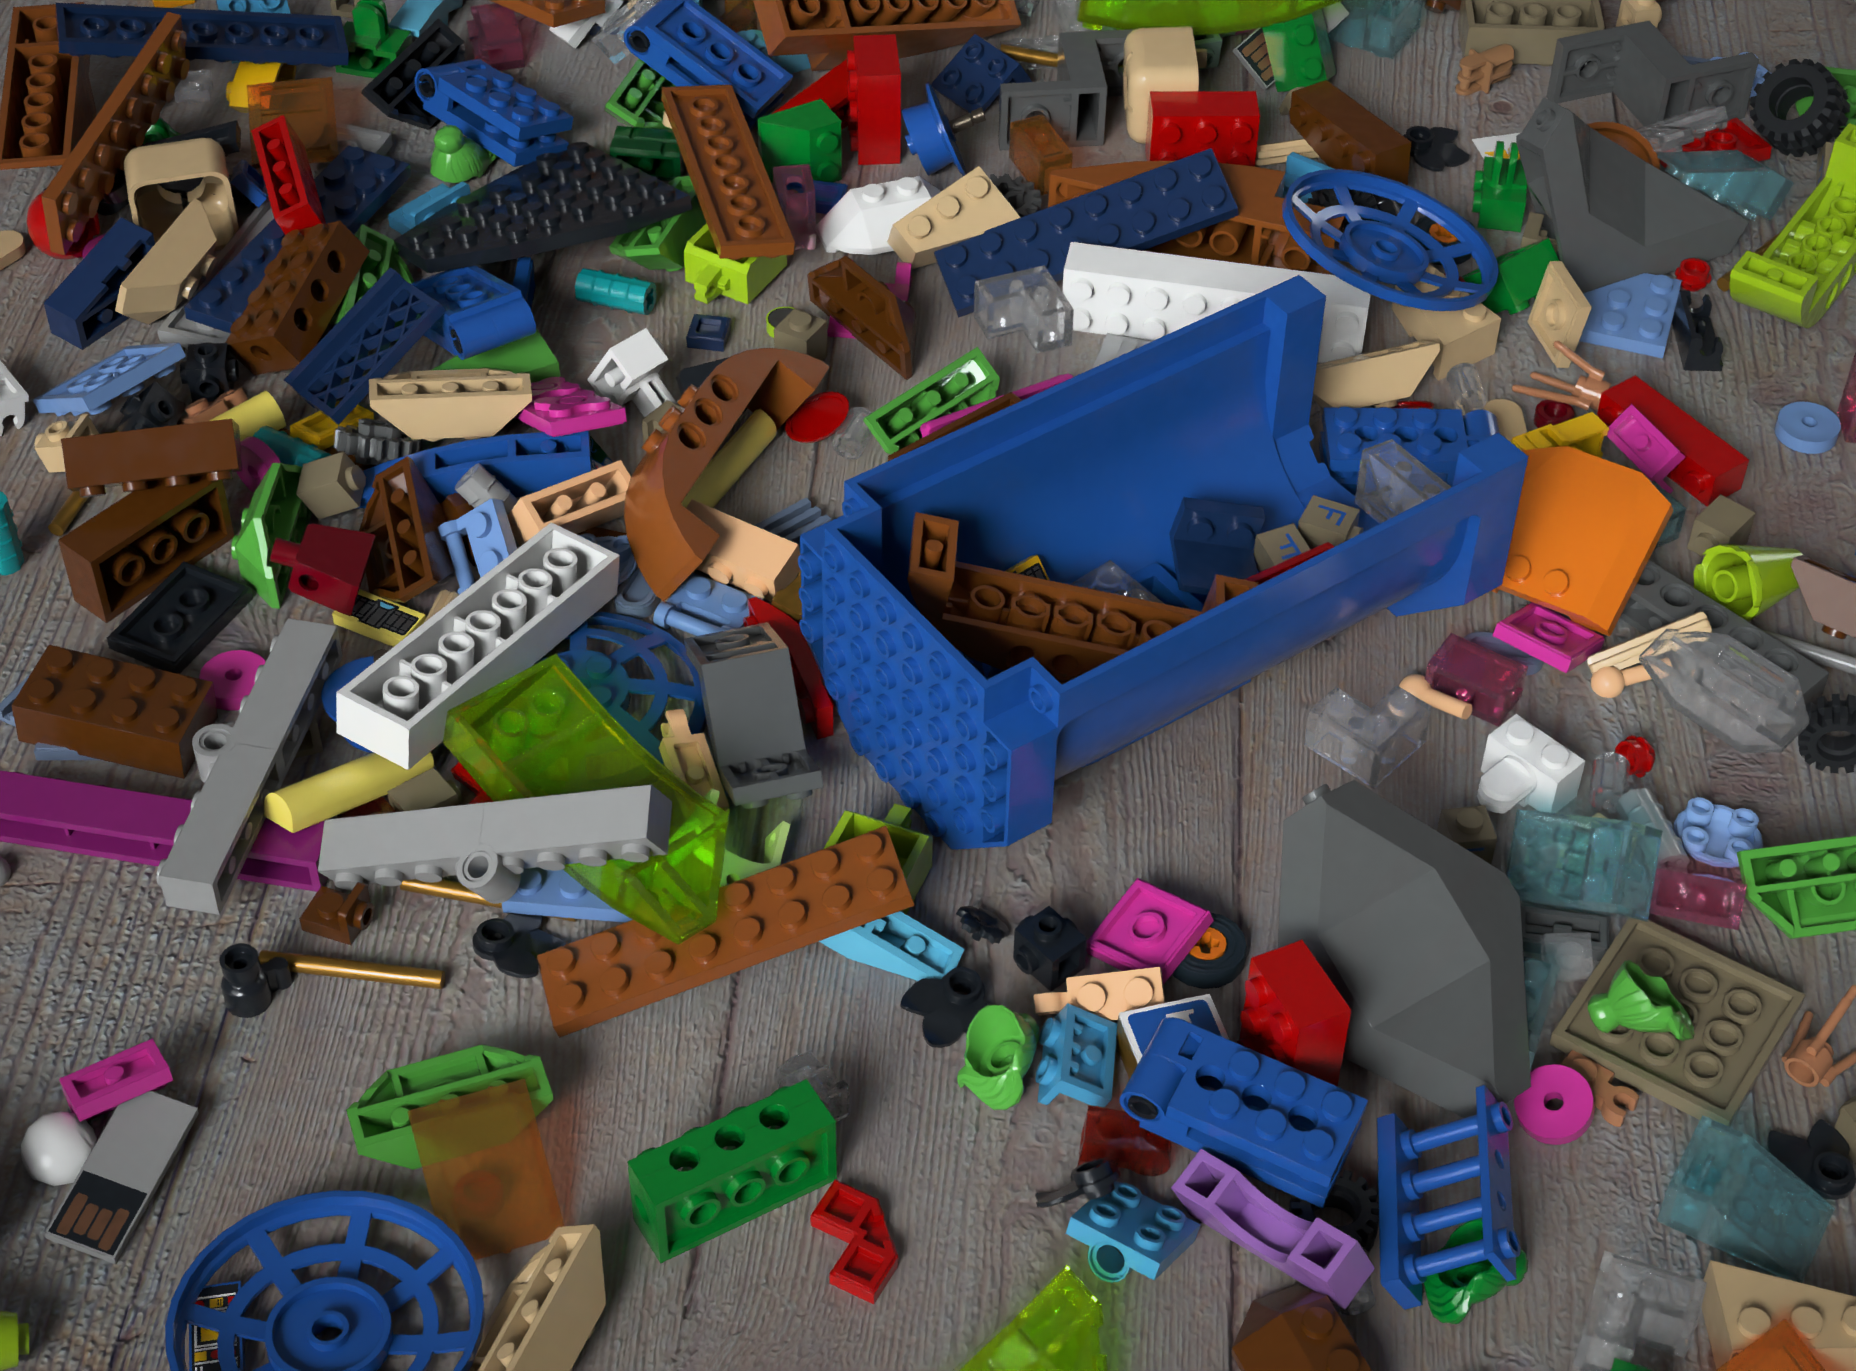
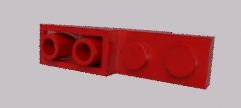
M757 597L749 598V616L743 618L744 627L768 622L788 646L796 694L799 698L798 707L801 719L804 724L810 723L817 739L833 736L832 703L834 702L826 689L822 674L807 640L800 630V625L775 606Z

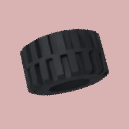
M1797 59L1789 60V65L1784 66L1782 63L1775 66V72L1772 74L1767 72L1763 76L1765 81L1762 84L1757 83L1754 88L1757 96L1750 99V105L1754 109L1749 112L1751 119L1755 122L1753 125L1775 150L1778 149L1781 154L1787 156L1792 153L1794 157H1802L1804 152L1811 156L1817 154V148L1823 147L1833 137L1837 139L1841 134L1839 128L1847 124L1848 118L1844 114L1850 112V104L1846 101L1848 99L1846 91L1824 65L1819 62L1815 64L1811 59H1804L1802 63ZM1814 96L1811 106L1803 115L1792 120H1786V115L1795 102L1804 97Z

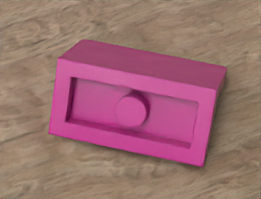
M1631 404L1609 426L1607 437L1668 496L1674 490L1663 479L1685 456Z
M152 1038L64 1076L59 1081L70 1112L75 1113L79 1122L83 1120L89 1121L112 1111L119 1104L146 1092H155L162 1089L169 1082L173 1081L167 1062Z

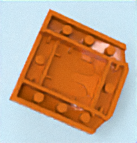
M1569 446L1521 450L1529 457L1502 585L1491 591L1498 593L1499 590L1565 614L1570 617L1571 621L1610 637L1674 511L1672 504L1642 472Z

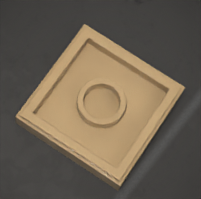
M1562 261L1549 262L1527 322L1556 368H1569L1571 360L1557 350L1553 343L1560 341L1575 352L1592 306Z

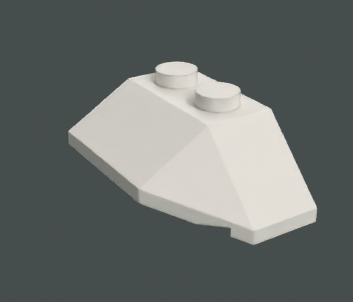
M920 176L904 177L895 181L868 184L864 187L850 189L816 225V232L826 252L829 253L843 251L849 254L876 255L891 252L894 250L887 243L892 225L941 191Z

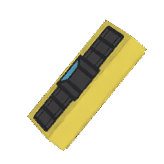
M359 589L351 616L338 611L332 613L334 624L392 647L421 626L426 619V615L361 589Z

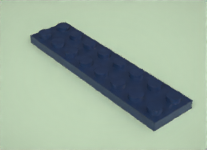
M56 3L59 53L72 56H84L87 54L105 55L111 58L122 56L137 57L166 13L171 12L181 15L183 31L187 35L185 45L186 59L189 61L206 59L217 62L250 61L255 64L278 62L289 65L321 64L326 67L348 65L349 52L341 16Z
M348 145L314 179L326 224L341 221L355 234L361 224L364 225L412 176L410 164ZM275 219L184 306L186 319L231 333V325L244 312L248 305L247 299L249 295L258 288L266 275L264 273L266 266L276 258L282 248L281 241L285 234Z
M1210 148L984 231V234L934 252V256L959 318L1063 280L1064 266L1071 242L1143 251L1238 216V207L1214 152Z

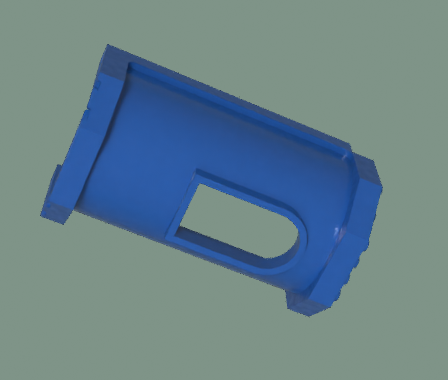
M1297 275L844 481V502L842 503L844 515L800 535V555L798 556V565L801 570L799 598L802 603V619L799 622L800 630L811 649L824 679L826 689L832 697L848 733L852 748L859 756L864 755L874 766L877 775L883 782H889L894 787L906 807L914 809L921 816L930 833L935 837H940L951 850L1006 847L1052 823L1054 781L1104 759L1251 682V678L1385 608L1397 617L1460 606L1502 585L1529 456L1500 433H1496L1459 452L1452 488L1383 521L1331 477L1326 464L1317 462L1309 443L1314 439L1309 420L1326 295L1302 276ZM1315 495L1360 509L1358 527L1363 528V533L1064 684L1056 680L1034 657L1004 671L977 661L959 651L920 613L911 595L907 580L915 512L959 521L956 549L957 562L1005 571L1029 556L1038 555L1050 581L1196 611H1202L1208 595L1179 590L1169 535L1183 497L1262 507L1265 521L1260 533H1264L1292 523L1298 529L1299 519L1312 496Z

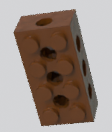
M341 221L317 224L300 230L294 229L286 234L281 241L282 248L276 258L266 266L264 270L266 275L260 285L249 295L247 299L248 305L244 312L231 325V334L225 343H228L229 351L254 375L293 369L311 352L320 340L370 251Z

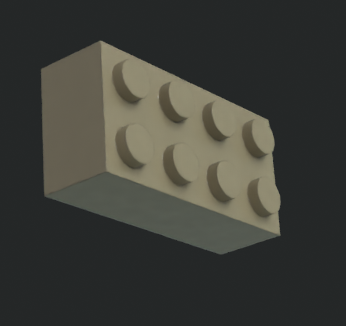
M1461 0L1458 18L1463 58L1469 56L1471 48L1480 53L1497 45L1508 44L1514 49L1513 65L1539 64L1541 66H1552L1557 39L1605 29L1599 0Z

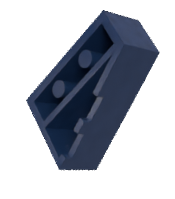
M121 217L44 302L51 333L83 350L129 319L130 317L115 311L121 283L155 245L153 233Z

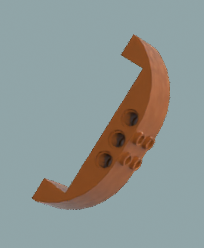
M777 348L751 349L730 356L719 364L698 388L691 384L677 401L681 407L677 409L672 405L658 424L663 430L660 432L655 429L641 448L647 453L631 476L625 495L624 519L633 557L644 579L655 595L662 601H665L705 560L720 537L716 531L691 513L681 503L746 407L753 413L756 409H761L770 416L778 430L815 391L830 368L826 363L803 353Z
M915 512L913 519L907 580L911 595L920 613L956 649L969 657L1004 671L1034 657L1060 683H1066L1258 586L1257 582L1216 574L1202 611H1196L957 562L956 549L959 521Z

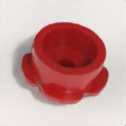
M1697 258L1683 260L1680 267L1675 270L1676 279L1682 280L1681 287L1687 291L1694 292L1703 289L1712 279L1709 273L1710 266L1705 261Z
M1631 735L1625 741L1618 743L1615 748L1614 759L1617 768L1622 774H1635L1638 778H1642L1646 775V772L1652 770L1655 752L1644 737Z

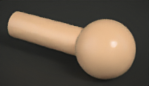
M1667 658L1623 670H1619L1614 666L1603 667L1593 673L1591 688L1599 696L1606 698L1617 697L1622 693L1625 686L1671 674V665Z
M1410 674L1399 684V697L1410 705L1427 704L1463 720L1468 719L1472 713V705L1470 703L1432 689L1430 681L1423 675Z

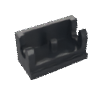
M1680 290L1672 326L1683 370L1722 371L1723 363L1721 357L1723 344L1720 337H1715L1711 318L1709 317L1712 308L1710 296L1708 294L1704 295L1702 299L1703 304L1699 308H1690L1689 306L1692 304L1690 291Z

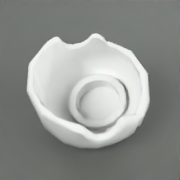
M58 1111L42 1115L28 1127L21 1143L22 1162L33 1180H38L52 1186L73 1183L97 1142L94 1130L86 1120L79 1122L75 1113Z

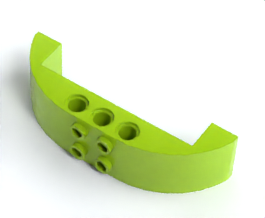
M1849 123L1837 137L1825 177L1765 253L1759 255L1747 250L1732 268L1729 288L1730 296L1734 301L1798 326L1810 328L1824 316L1856 274V125Z

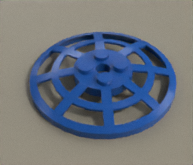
M1319 170L1297 178L1290 185L1282 203V216L1285 225L1293 239L1307 255L1339 279L1381 299L1423 310L1457 311L1474 307L1485 301L1497 282L1499 274L1498 263L1493 250L1484 237L1451 208L1435 198L1398 181L1353 170ZM1334 189L1340 205L1326 207L1315 213L1300 198L1310 192ZM1349 190L1375 194L1403 205L1397 216L1374 208L1354 205ZM1293 207L1311 223L1309 226L1311 239L1296 220ZM1418 211L1429 217L1454 235L1461 243L1443 247L1431 235L1410 223L1414 214ZM1345 216L1349 224L1342 233L1327 223V221ZM1361 217H1362V218H1367V219L1376 220V221L1362 220ZM1320 230L1339 242L1340 250L1325 247ZM1415 239H1417L1418 241H1420L1422 244H1424V245H1425L1428 249H1430V250H1427V251H1426V250L1422 247V245H1421L1419 242H1417ZM1471 254L1481 272L1482 283L1475 284L1458 281L1459 272L1453 258ZM1337 260L1348 262L1355 269L1360 271L1362 275L1345 267ZM1440 261L1445 270L1446 278L1425 272L1429 263ZM1422 281L1440 288L1435 291L1422 293L1413 284ZM1379 282L1397 285L1403 291L1384 286ZM1453 290L1474 293L1473 295L1461 298H1443Z
M607 612L594 613L565 638L570 639V651L558 653L549 658L543 656L531 666L533 671L529 675L527 683L509 685L486 704L488 705L494 725L505 737L495 750L507 759H510L521 748L528 753L543 758L569 761V783L542 781L515 773V796L520 798L642 785L653 786L667 777L668 774L659 750L661 742L650 731L662 718L668 704V697L694 702V708L688 721L691 734L703 733L707 724L699 674L686 654L685 645L670 633L651 623ZM588 625L623 628L646 636L634 640L613 631L588 628ZM587 638L607 640L620 644L623 647L606 655L597 651L587 650ZM665 645L677 654L688 666L693 676L694 686L668 682L662 663L650 650ZM640 656L651 669L655 680L629 678L622 665ZM576 689H583L587 691L585 694L579 696L569 694L571 691ZM631 694L655 695L651 707L640 721L627 712ZM526 698L530 715L516 727L505 715L501 702ZM465 723L452 733L458 751L464 757L476 743L469 735ZM614 724L624 731L623 734L607 741L586 745V735L600 732ZM543 727L557 734L568 735V746L546 743L531 736L539 728ZM635 743L653 758L646 765L624 775L601 781L587 782V760L597 759L615 754Z
M333 1190L304 1194L273 1203L244 1217L223 1231L199 1253L183 1275L171 1300L165 1325L166 1355L171 1371H188L185 1362V1334L187 1325L191 1324L219 1332L217 1346L221 1371H239L235 1360L234 1343L236 1336L265 1342L269 1363L252 1371H377L388 1355H416L407 1371H425L431 1362L433 1354L463 1351V1354L453 1371H469L473 1365L483 1335L485 1308L482 1281L475 1261L460 1237L441 1219L418 1205L393 1196L367 1191ZM351 1216L345 1244L333 1243L313 1246L282 1257L268 1236L269 1233L279 1228L309 1219ZM371 1219L385 1220L411 1229L432 1242L439 1251L415 1270L410 1264L394 1254L375 1247L366 1246ZM249 1245L263 1269L252 1276L239 1289L229 1303L226 1312L195 1304L200 1292L214 1273L235 1253ZM341 1261L337 1277L319 1278L301 1284L293 1273L295 1270L310 1265ZM362 1263L385 1270L401 1282L381 1296L373 1287L358 1280ZM453 1265L461 1277L468 1296L469 1330L439 1334L438 1308L429 1285ZM274 1283L283 1297L274 1306L267 1321L243 1317L254 1299L269 1285ZM415 1297L423 1315V1335L393 1334L390 1314ZM335 1327L342 1330V1333L333 1340L322 1341L316 1338V1335L325 1328Z

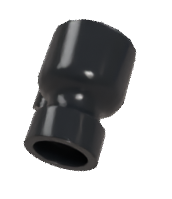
M245 943L231 945L220 955L219 961L223 973L221 989L227 1010L234 1016L252 1018L262 1014L272 1003V993L277 990L287 989L292 984L288 961L283 957H274L269 962L260 964L257 950Z

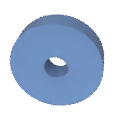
M1794 402L1784 406L1779 411L1774 430L1778 440L1786 447L1801 453L1819 454L1829 451L1836 445L1841 430V423L1834 412L1822 405L1812 402Z

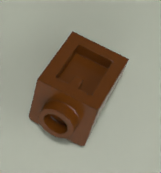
M357 882L350 894L321 886L299 918L302 931L352 945L360 931L368 928L374 915V905L370 900L368 885Z

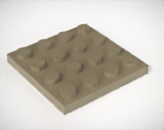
M1632 912L1552 1032L1549 1045L1567 1054L1574 1050L1615 1073V1078L1726 1133L1800 1010L1805 994ZM1631 960L1640 966L1644 974L1661 976L1666 981L1670 992L1689 1015L1694 1026L1695 1035L1693 1039L1682 1042L1676 1039L1671 1032H1639L1621 1025L1609 1033L1601 1032L1590 1018L1588 1001L1593 995L1607 993L1614 974L1624 961Z

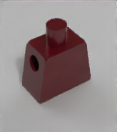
M312 523L307 525L301 544L276 537L270 561L293 568L288 586L291 592L351 616L376 535Z

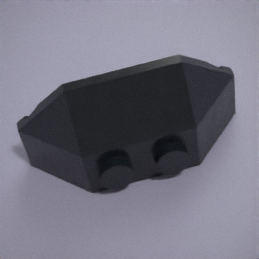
M438 18L362 90L361 94L387 117L429 130L439 119L423 109L424 102L421 101L415 90V75L422 68L465 61V41Z

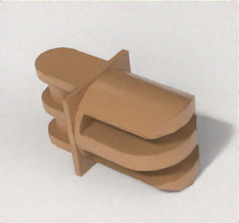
M1501 44L1480 53L1471 48L1469 56L1460 60L1459 66L1462 70L1457 75L1460 83L1456 85L1455 92L1459 95L1467 96L1482 90L1489 94L1490 85L1511 77L1510 72L1513 66L1512 60L1514 59V49L1512 46Z

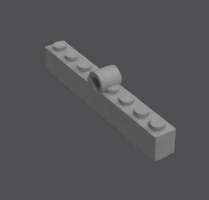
M287 618L280 634L275 635L272 639L270 654L265 664L260 665L257 669L255 684L250 694L245 695L241 701L239 716L234 726L211 724L201 728L193 736L192 746L200 778L205 784L201 791H197L194 794L191 802V812L185 824L178 826L174 836V845L167 859H162L157 869V884L162 888L166 906L220 915L266 819L264 816V799L267 794L280 789L322 701L323 685L329 675L338 668L343 657L337 626Z
M642 785L328 819L324 821L318 872L333 880L336 887L345 890H353L357 882L364 884L377 883L383 886H399L403 880L417 879L423 882L434 883L441 881L444 876L457 875L459 882L486 901L499 904L509 900L516 893L520 885V874L523 873L525 868L539 867L545 870L556 871L564 869L566 864L581 863L587 866H604L607 864V860L624 859L630 862H645L649 860V856L667 855L672 801L654 786Z

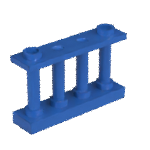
M1485 1085L1476 1087V1115L1420 1132L1408 1129L1396 1113L1377 1118L1380 1284L1404 1310L1423 1305L1422 1283L1426 1282L1427 1276L1487 1259L1507 1282L1517 1279L1515 1257L1520 1255V1244L1513 1224L1508 1131L1512 1130L1513 1121L1507 1105L1503 1101L1498 1102ZM1478 1135L1479 1155L1418 1172V1158L1422 1157L1423 1151ZM1480 1176V1197L1420 1214L1419 1199L1423 1198L1424 1192ZM1482 1218L1483 1239L1421 1256V1240H1424L1425 1234Z

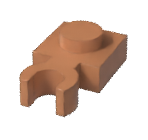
M242 388L235 391L230 389L212 402L202 398L185 407L187 414L179 418L177 425L209 421L243 403L248 398Z
M1572 1050L1559 1064L1576 1070L1586 1079L1592 1090L1595 1107L1601 1110L1603 1118L1609 1124L1616 1127L1623 1125L1627 1112L1616 1105H1622L1630 1111L1636 1109L1639 1095L1628 1087L1611 1085L1615 1073L1590 1058Z

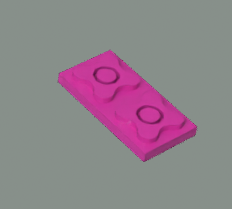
M550 377L531 383L532 402L514 417L545 432L551 437L627 422L624 407L611 402L608 397L596 395L595 391L585 390L579 384L565 381L564 377Z

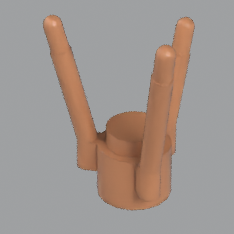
M1555 341L1553 346L1588 373L1589 376L1580 375L1576 386L1537 372H1531L1530 377L1549 386L1572 393V395L1521 385L1512 386V391L1575 405L1587 411L1589 408L1598 411L1601 394L1609 389L1611 383L1603 380L1604 371L1590 365L1560 341Z
M1852 985L1844 997H1842L1816 1037H1810L1806 1040L1805 1038L1813 1019V1013L1811 1011L1804 1013L1792 1044L1782 1057L1787 1074L1800 1085L1815 1087L1820 1082L1823 1086L1828 1087L1837 1075L1856 1063L1855 1050L1833 1065L1832 1057L1834 1051L1830 1044L1826 1042L1856 997V985Z

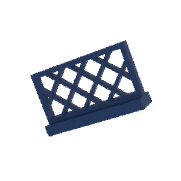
M389 268L292 370L284 381L314 409L317 408L339 425L369 393V379L383 378L444 314L446 309L438 301L405 281L397 271ZM425 311L419 319H416L417 314ZM404 319L403 325L394 328L396 322ZM398 340L391 348H389L390 342ZM377 348L375 354L368 356L370 350ZM372 368L365 376L362 377L364 370ZM350 376L349 382L341 385L342 379ZM341 397H344L342 401L335 407L336 400Z

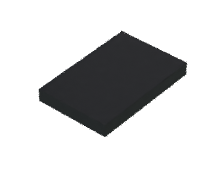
M183 561L107 637L109 649L163 671L180 674L253 599L252 588Z

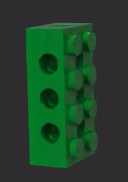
M807 1079L792 1086L781 1087L762 1100L749 1106L735 1108L725 1117L703 1127H694L685 1132L681 1137L657 1148L646 1149L636 1158L627 1161L633 1220L660 1264L819 1189L835 1179L837 1180L836 1121Z

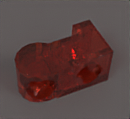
M1088 1105L1081 1132L1077 1167L1093 1159L1108 1157L1112 1166L1131 1169L1135 1173L1144 1176L1162 1175L1171 1166L1173 1142L1140 1128V1121L1132 1118L1125 1111Z

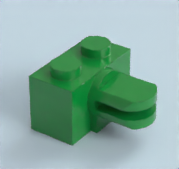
M359 0L352 10L353 22L347 21L343 26L349 52L348 65H336V72L375 78L413 43L411 31L389 28L387 10L382 0Z
M1496 141L1494 156H1484L1482 170H1475L1471 212L1478 213L1477 228L1521 232L1528 184L1522 161L1517 160V143L1511 142L1508 159L1503 158L1504 141Z

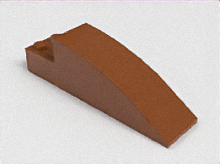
M753 0L768 55L807 54L812 71L833 69L846 60L847 50H853V36L896 34L898 56L901 59L967 43L974 34L984 38L1021 26L1014 0Z
M56 4L13 7L0 110V170L63 165L96 117L97 111L89 79L90 55L72 56L59 53Z
M1133 161L1052 170L1049 180L1048 207L1174 161ZM1218 163L1238 207V216L1143 250L1333 275L1306 254L1293 239L1285 225L1282 216V203L1285 199L1283 198L1286 171L1253 166ZM1305 203L1315 213L1326 208ZM1293 207L1296 220L1311 239L1309 227L1311 223ZM1346 217L1334 218L1327 221V223L1343 233ZM1320 230L1325 247L1340 250L1339 242Z

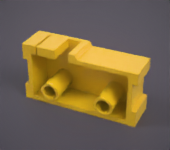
M1590 412L1554 426L1549 424L1512 437L1511 443L1520 450L1569 446L1602 458L1603 452L1601 448L1604 436L1608 435L1609 427L1596 414Z

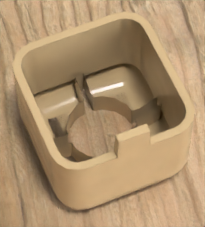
M1192 26L1138 28L1132 30L1126 37L1123 56L1122 94L1127 132L1136 143L1146 144L1150 91H1198L1199 89L1198 68H1206L1207 49H1195Z
M197 138L141 146L131 149L126 155L124 172L132 220L134 224L153 233L155 243L184 211L180 193L167 191L158 183L203 177L199 186L187 192L188 203L194 198L201 201L217 240L214 251L222 250L239 230L225 153L219 142L212 138Z

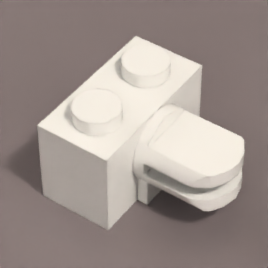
M647 328L611 347L587 379L600 397H608L611 402L620 406L632 400L644 418L667 400L677 405V402L662 383L661 377L658 374L669 359L665 355L662 344L652 337Z
M1515 714L1488 735L1481 766V772L1484 774L1481 775L1477 798L1481 805H1485L1487 810L1495 813H1506L1517 804L1523 807L1529 804L1547 818H1551L1577 797L1585 760Z

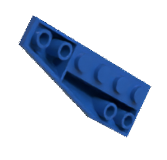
M589 430L558 437H551L545 432L502 435L467 440L407 455L414 461L439 503L444 501L448 495L458 493L455 490V485L477 463H480L491 475H495V478L506 489H510V493L515 497H524L592 471ZM407 456L387 461L363 471L366 476V483L360 507L355 509L366 508L374 492L372 485L375 476Z

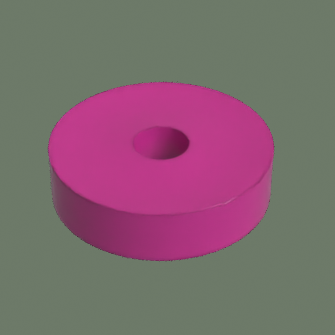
M250 436L240 441L242 471L237 472L247 488L254 493L272 463H281V461L267 444L258 438Z
M246 650L223 652L206 662L200 671L199 679L213 682L218 709L236 711L240 709L243 697L250 694L255 684L258 667L264 665L266 661L260 655Z
M1544 1065L1530 1071L1531 1087L1514 1098L1516 1115L1523 1130L1533 1139L1550 1145L1566 1144L1582 1136L1590 1127L1595 1113L1592 1090L1586 1079L1576 1070L1564 1065ZM1554 1098L1562 1100L1563 1105L1560 1109L1552 1111L1546 1108L1549 1100Z

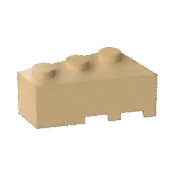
M978 166L894 223L887 243L903 262L911 263L912 269L936 263L935 251L979 236L988 229L1021 217L981 167Z
M1429 263L1425 272L1446 278L1443 273ZM1422 281L1413 284L1422 293L1435 291L1440 288ZM1395 285L1394 289L1403 291L1397 285ZM1453 290L1443 298H1461L1470 294ZM1392 302L1391 309L1409 337L1414 336L1417 341L1423 340L1440 344V352L1432 363L1434 367L1433 374L1438 381L1495 354L1501 318L1482 303L1457 311H1432Z
M1710 1260L1698 1296L1717 1371H1856V1296Z

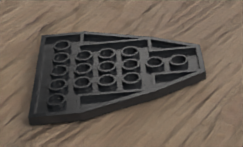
M576 142L568 145L567 150L562 152L541 154L536 157V161L523 165L478 190L458 198L456 203L453 202L396 238L394 242L400 256L427 273H435L511 260L629 233L692 209L690 195L674 188V186L668 185L656 177L586 142Z

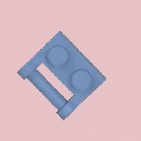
M491 498L458 519L447 521L438 527L441 540L446 541L460 587L457 590L459 595L475 583L462 537L468 535L480 578L517 550L503 500Z
M691 573L667 602L663 601L657 606L653 622L662 628L674 627L695 636L744 627L743 618L749 616L748 599L756 596Z

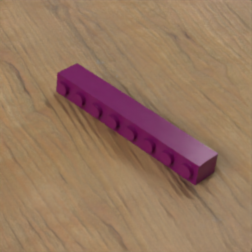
M0 770V841L159 866L162 859H167L174 845V836L178 826L185 824L191 812L192 799L174 798L148 792L110 788L105 785H91L67 781L61 778L53 779L27 775L21 772ZM266 818L237 879L318 892L321 886L325 887L328 877L318 872L324 821L291 833Z

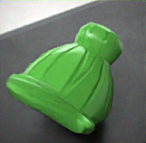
M446 125L435 134V147L430 162V173L434 177L449 183H460L474 176L480 178L497 156L472 139L463 136L461 129L457 126Z
M1631 960L1624 961L1614 974L1607 993L1593 995L1588 1001L1590 1018L1601 1032L1609 1033L1621 1025L1639 1032H1671L1676 1039L1682 1042L1694 1038V1026L1681 1003L1670 992L1666 981L1661 976L1644 974L1640 966Z
M987 1005L978 1011L969 1024L964 1054L965 1066L959 1070L957 1082L960 1088L966 1085L982 1102L993 1110H1007L1009 1107L1019 1103L1024 1091L1023 1077L1033 1062L1036 1046L1039 1041V1026L1036 1020L1026 1013H1017L1003 1005Z

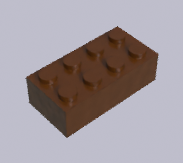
M206 475L190 477V485L179 487H165V480L148 482V490L131 492L58 539L74 601L105 623H108L151 594L183 561L194 565L233 539L234 531L223 481L208 482Z
M48 645L11 705L18 739L21 742L34 745L38 742L66 747L69 750L77 751L78 755L185 779L195 760L192 746L193 736L201 728L215 724L218 718L212 681L53 645Z

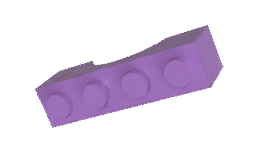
M1203 1149L1199 1150L1171 1187L1192 1217L1310 1289L1328 1296L1330 1301L1343 1309L1347 1308L1375 1269L1357 1240L1318 1217L1314 1222H1310L1288 1212L1259 1191L1237 1169Z

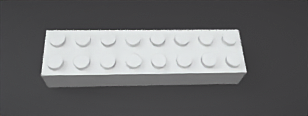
M1071 242L1064 266L1061 329L1104 335L1110 333L1154 341L1300 275L1326 295L1317 361L1324 363L1362 354L1371 294L1330 274Z
M551 522L337 691V733L409 770L617 595L620 555Z

